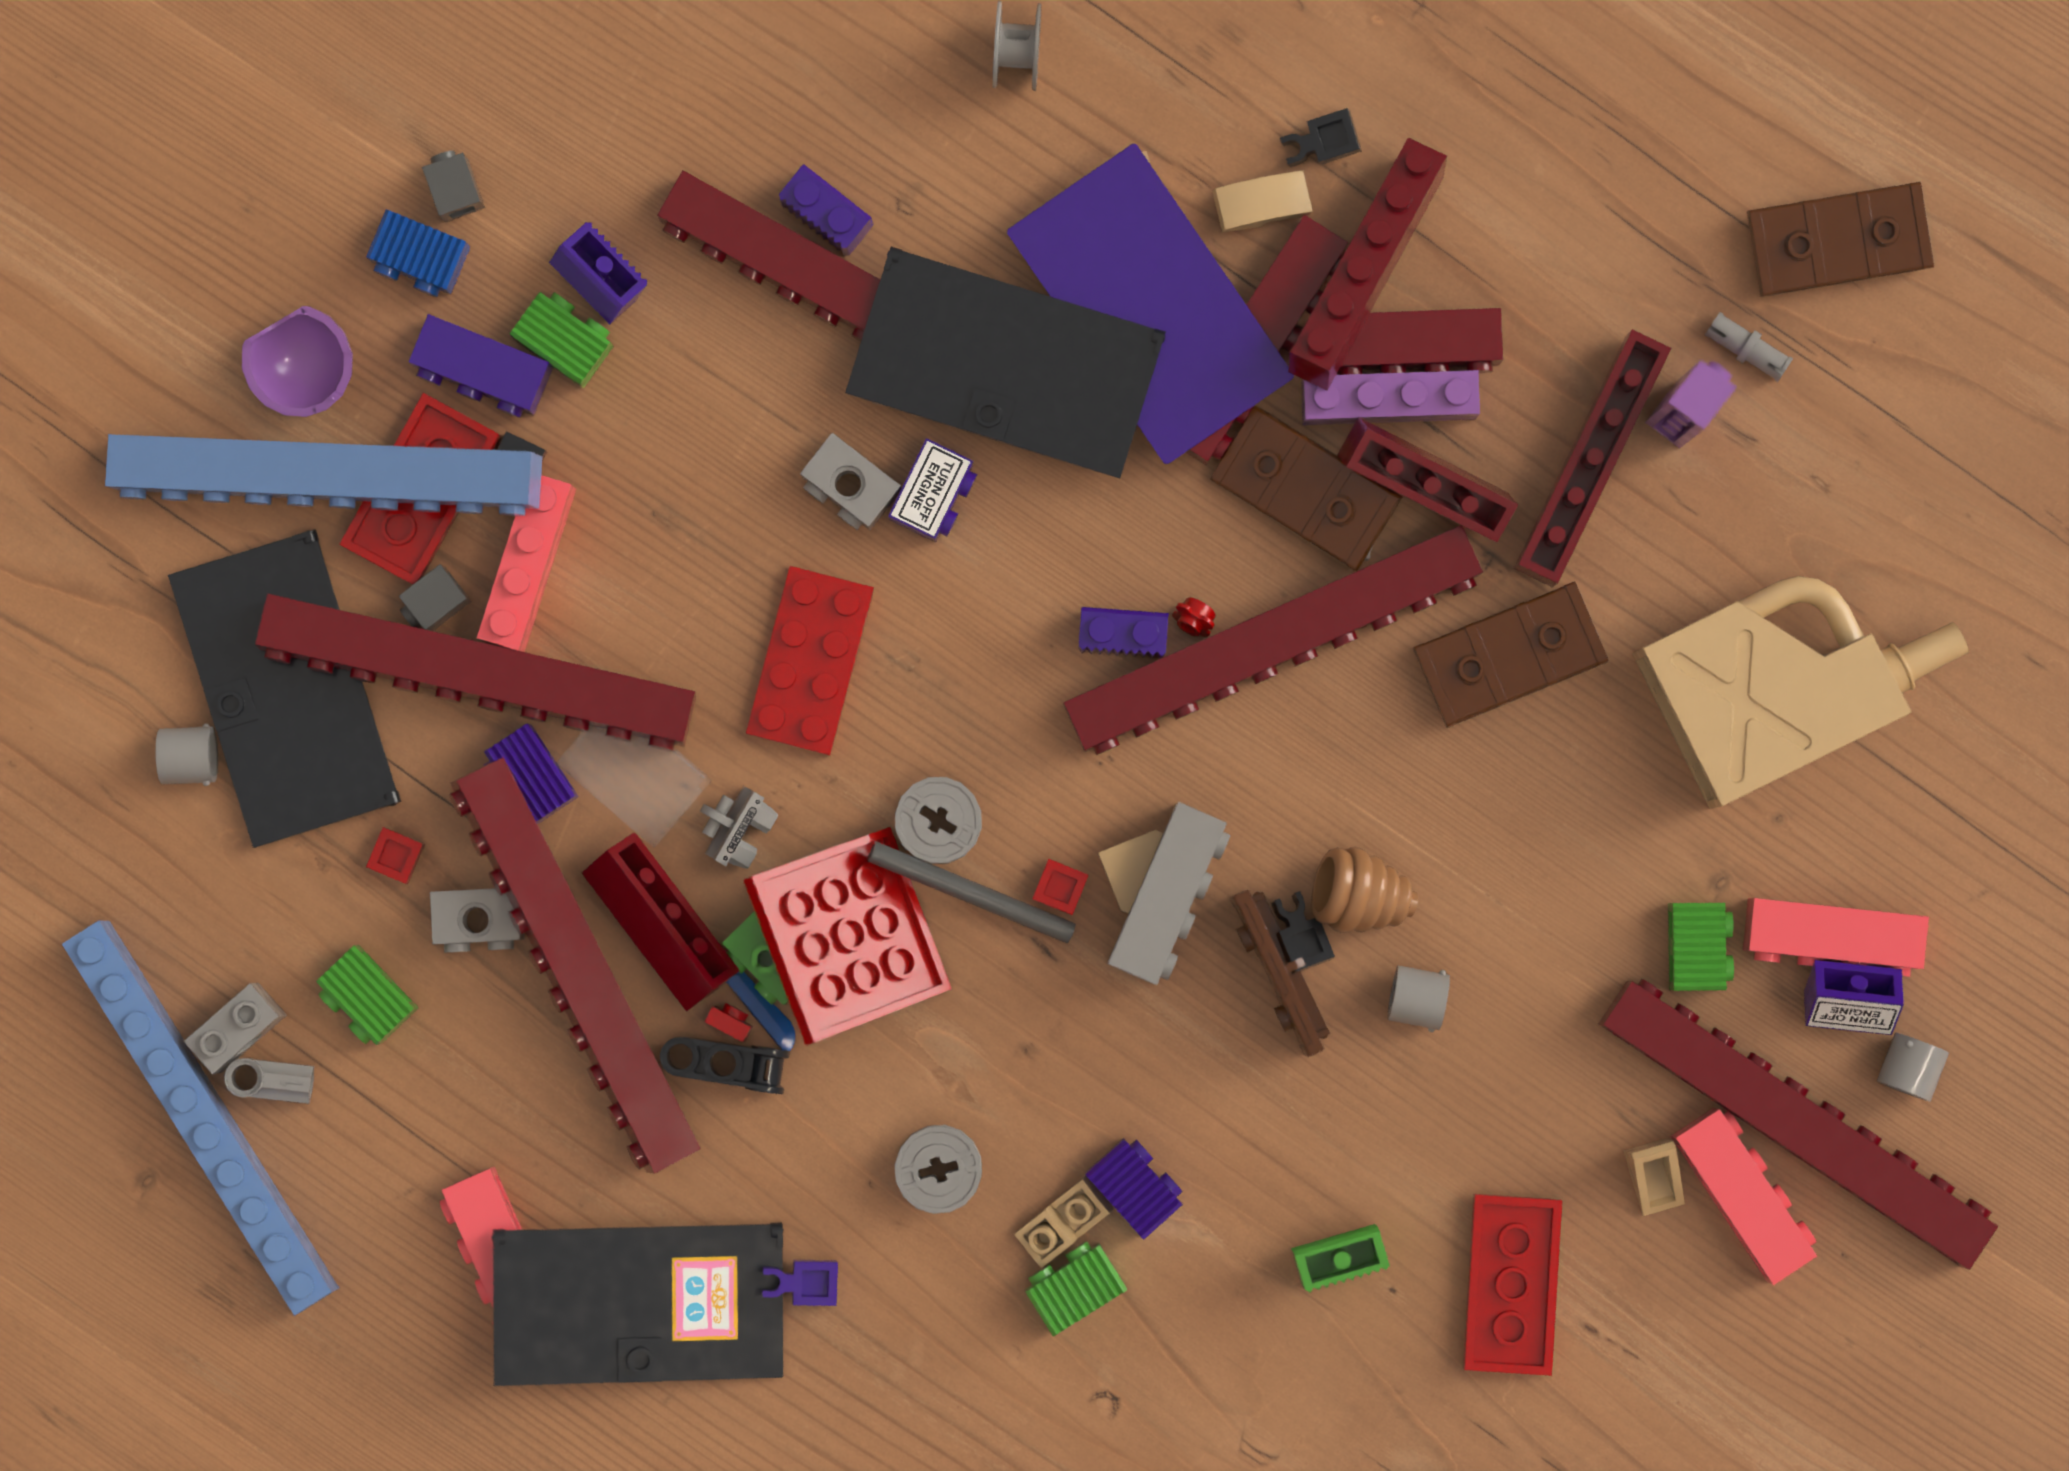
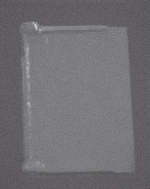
M589 726L588 732H582L556 763L655 848L712 780L676 748L673 751L656 749L648 746V738L632 735L631 742L616 740L605 736L607 729Z

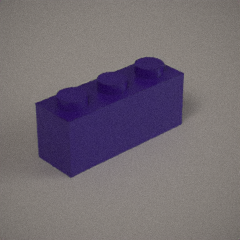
M430 314L426 317L408 361L414 368L418 369L417 377L438 386L441 385L443 379L459 385L457 393L478 402L481 401L483 395L499 401L497 409L521 418L523 411L532 415L535 414L553 370V366L545 360Z

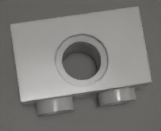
M834 433L830 434L800 473L801 477L807 481L803 489L822 504L827 498L841 508L837 515L856 530L861 525L871 530L902 489L901 485ZM853 474L861 480V487L855 495L843 496L838 493L836 485L843 475Z
M495 888L430 892L432 944H444V953L471 951L470 943L487 942L488 950L514 949V940H525V933L520 935L510 919L509 911L513 910V907L506 893L500 896ZM479 907L487 913L489 922L484 931L475 933L468 927L467 917L471 910Z
M250 983L184 1042L212 1074L222 1073L233 1061L242 1056L283 1020L287 1014L260 983Z

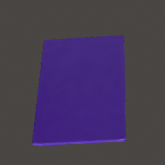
M1131 144L1007 230L1008 236L1050 297L1146 327L1166 331L1165 341L1162 343L1137 423L1164 464L1171 463L1293 380L1294 375L1288 372V365L1136 144Z

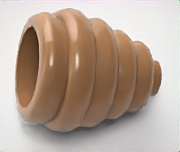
M1350 847L1346 850L1334 848L1325 854L1317 869L1311 896V908L1314 918L1323 925H1329L1334 931L1339 933H1347L1352 930L1361 933L1371 928L1378 930L1387 925L1392 927L1398 926L1406 917L1414 915L1418 904V894L1412 891L1411 882L1407 877L1399 876L1393 867L1386 866L1379 857L1369 855L1359 847Z

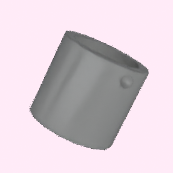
M204 724L202 727L164 728L158 730L156 737V767L161 784L202 783L204 786H208L210 783L216 782L218 774V745L213 727H210L209 724Z
M1397 965L1390 993L1387 1020L1427 1027L1429 1032H1434L1435 1029L1440 1030L1448 999L1450 975H1447L1445 970H1440L1439 973Z
M1895 1032L1877 1082L1931 1102L1949 1052Z

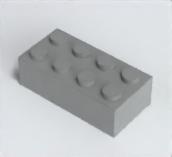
M1178 802L1175 805L1107 964L1156 985L1160 977L1166 980L1169 979L1178 958L1177 955L1171 953L1176 939L1179 937L1186 940L1196 915L1189 913V909L1195 897L1201 900L1204 898L1213 878L1212 874L1206 872L1212 857L1218 860L1221 859L1231 836L1223 832L1227 824L1226 822Z

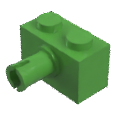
M754 911L722 944L728 949L726 953L738 967L741 974L748 969L759 980L754 988L771 1005L777 1000L782 1005H786L789 1002Z

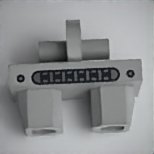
M745 786L741 789L735 802L723 795L715 809L703 804L700 812L709 816L710 819L702 833L713 838L705 854L724 866L730 863L748 869L758 849L741 840L749 825L767 834L775 823L778 814L763 802L764 797Z

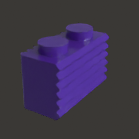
M805 164L799 168L779 193L783 208H788L789 213H795L796 219L801 218L803 224H808L810 229H815L817 235L822 234L823 240H829V244L835 245L837 251L842 250L843 256L850 255L874 225L872 217Z
M585 222L558 247L549 262L609 324L613 323L638 299L647 286V279H641V273L635 272V266H629V260H623L622 254H616V248L610 247V241H604V235H598V229H593L590 222Z
M1082 607L1078 649L1081 653L1088 650L1092 654L1096 650L1099 655L1105 651L1107 655L1114 652L1118 656L1122 652L1125 657L1131 653L1133 657L1140 654L1143 658L1148 654L1151 659L1155 655L1161 659L1166 653L1169 613Z
M531 724L523 725L484 751L489 761L483 766L504 757L537 824L579 797Z
M1123 1138L1085 1172V1175L1144 1240L1183 1205L1177 1198L1183 1191L1166 1172L1158 1177L1148 1164L1154 1158L1137 1139L1132 1144H1129Z

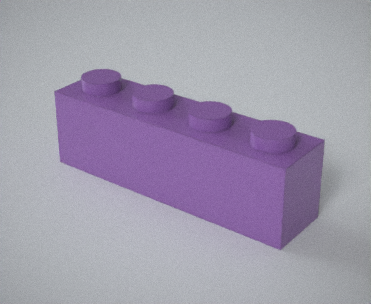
M1700 360L1676 381L1645 423L1680 449L1706 428L1735 390L1736 386L1729 382L1732 377L1731 374L1713 361L1706 364Z
M1478 370L1336 375L1328 391L1303 379L1301 381L1303 425L1354 424L1358 417L1370 423L1475 420L1480 414Z

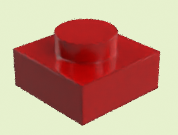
M383 827L366 868L408 884L425 844Z
M1048 859L1032 899L1073 915L1089 875Z
M725 1003L722 1009L712 1006L704 1021L741 1042H746L754 1027L745 1022L749 1014L728 1003Z

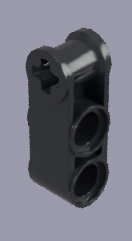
M683 1036L675 1037L664 1044L660 1052V1062L663 1069L674 1076L741 1086L748 1090L783 1095L784 1088L780 1085L784 1059L789 1058L790 1051L755 1045L750 1047ZM677 1044L687 1045L693 1054L691 1064L685 1069L675 1067L670 1060V1051ZM728 1051L734 1056L736 1067L730 1075H721L714 1070L713 1058L717 1052ZM767 1060H770L768 1077L765 1080Z

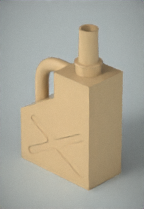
M1796 576L1778 581L1632 653L1705 801L1711 809L1724 806L1912 713L1902 693L1914 690L1915 680L1968 654L1969 651L1961 631L1953 622L1899 648L1889 643L1888 647L1880 650L1872 634L1863 635L1849 605L1835 588L1816 578ZM1799 602L1810 603L1823 613L1840 648L1822 656L1764 619V617L1791 604Z

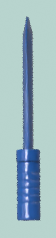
M738 972L726 982L778 1047L782 1050L791 1051L795 1043V1030L792 1023L774 1004L771 1005L754 988L756 984L744 972L742 974Z

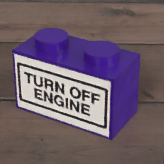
M926 438L888 515L889 520L934 542L937 541L940 534L948 537L959 514L952 511V508L959 495L967 498L977 478V474L971 472L974 466L973 460Z
M1815 960L1804 989L1805 1026L1892 1035L1904 1006L1902 969Z

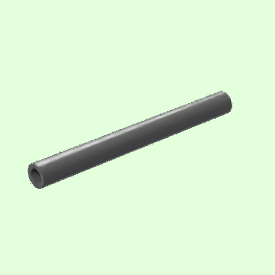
M875 841L871 848L867 861L1062 942L1068 943L1074 933L1076 924L877 841Z

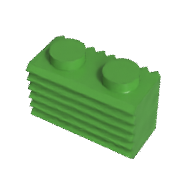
M539 292L511 330L510 335L517 342L541 359L549 362L555 369L584 389L614 347L606 339L610 332L590 317L585 324L571 314L575 307L554 292L548 298Z
M1668 903L1669 990H1726V981H1733L1734 959L1732 955H1726V938L1733 937L1734 923L1732 912H1725V903Z
M360 945L351 947L316 981L323 989L318 994L319 997L334 1012L337 1013L342 1009L353 1020L348 1027L365 1044L370 1040L376 1045L382 1044L419 1008Z
M1376 1224L1291 1248L1302 1287L1310 1293L1313 1287L1317 1290L1322 1285L1328 1288L1330 1282L1334 1285L1339 1280L1345 1283L1347 1278L1353 1280L1355 1275L1362 1278L1364 1273L1370 1275L1372 1270L1378 1273L1381 1268L1387 1270L1389 1267L1382 1237Z
M1086 1241L1065 1254L1069 1261L1055 1271L1049 1264L1028 1278L1032 1285L1025 1289V1293L1052 1336L1057 1335L1127 1291L1125 1283L1100 1243L1091 1247Z

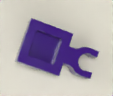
M793 1260V1273H785L777 1267H762L763 1275L773 1274L779 1278V1285L775 1289H762V1297H778L785 1292H792L793 1305L837 1306V1260Z

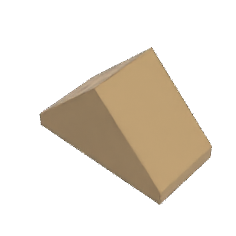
M1151 831L1098 852L1121 911L1129 914L1164 834L1160 831Z
M1662 1139L1624 1150L1643 1216L1685 1204L1674 1141Z

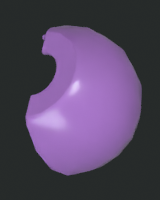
M311 306L300 307L248 338L242 345V371L249 389L266 407L286 416L307 417L327 410L343 396L352 377L353 352L346 333L331 316Z

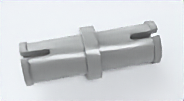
M1719 312L1705 334L1706 337H1710L1738 355L1736 360L1742 364L1746 360L1774 378L1776 382L1780 380L1793 360L1792 357L1786 356L1761 340L1762 334L1756 330L1753 333L1747 331L1721 312Z

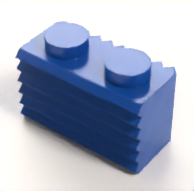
M386 209L366 258L376 264L374 272L395 281L398 280L400 274L416 280L413 286L415 289L437 297L440 290L448 294L453 292L457 278L470 251V246L462 239Z

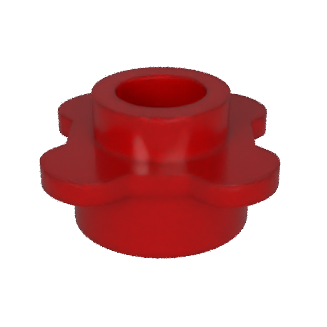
M1192 597L1186 598L1184 603H1178L1176 605L1177 610L1172 614V617L1177 621L1178 627L1192 636L1197 637L1201 635L1209 637L1211 634L1210 630L1215 626L1213 620L1216 614L1213 609L1204 602Z

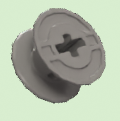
M998 1L994 41L993 88L997 87L999 67L1032 69V90L1036 91L1041 3L1037 5L1035 25L1002 23V2Z
M928 777L913 784L901 796L895 811V830L902 845L914 857L931 864L951 863L964 857L976 844L982 829L981 809L974 794L962 783L947 777ZM925 807L938 813L940 808L948 811L946 819L957 827L956 831L952 835L942 828H939L937 833L929 830L932 824L931 821L921 815V811Z
M947 1125L926 1126L912 1133L901 1146L895 1162L896 1183L903 1197L915 1208L932 1214L949 1213L964 1206L976 1193L982 1176L981 1155L974 1141L961 1130ZM934 1157H939L941 1163L956 1161L958 1164L957 1169L945 1172L947 1179L938 1181L937 1176L934 1174L921 1177L919 1169L932 1166L931 1159Z

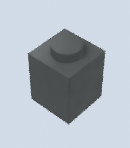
M453 150L442 152L430 158L432 164L422 167L436 209L444 222L485 209L469 160L464 153L456 155Z
M441 564L399 595L405 604L400 609V612L409 624L416 628L422 626L423 629L430 631L436 630L472 602L446 567Z

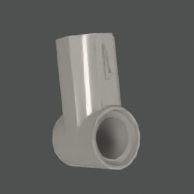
M242 1058L233 1061L226 1068L224 1080L227 1089L238 1097L310 1104L315 1066ZM243 1065L251 1066L257 1073L256 1085L250 1090L241 1089L235 1081L236 1071Z

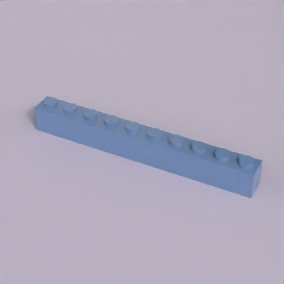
M108 434L105 486L119 490L120 498L139 500L146 499V492L162 493V500L188 501V494H203V501L229 503L230 496H245V503L271 505L272 497L287 498V505L313 507L314 499L329 500V507L354 509L356 501L372 502V509L398 510V503H414V510L422 512H440V505H456V512L482 514L484 506L499 507V514L525 516L526 508L539 509L542 456L527 451Z
M99 920L62 943V946L293 1315L295 1316L339 1289V1286L190 1048L185 1044V1040L111 922Z

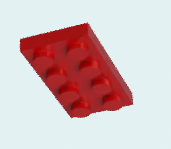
M423 393L394 446L493 450L501 435ZM363 501L339 545L410 584H415L426 573L458 515L456 505H440V512H422L414 510V503H398V510H378L371 508L372 502Z
M794 566L789 567L746 734L831 756L874 587Z
M1487 1194L1473 1195L1463 1359L1464 1370L1552 1376L1563 1200Z

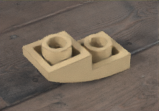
M1303 170L1238 182L1216 188L1212 191L1222 232L1258 228L1267 222L1301 218L1304 214L1308 216L1313 212Z
M1085 1176L1020 1228L1014 1235L1036 1263L1043 1268L1071 1246L1079 1237L1109 1215L1114 1208L1091 1180Z

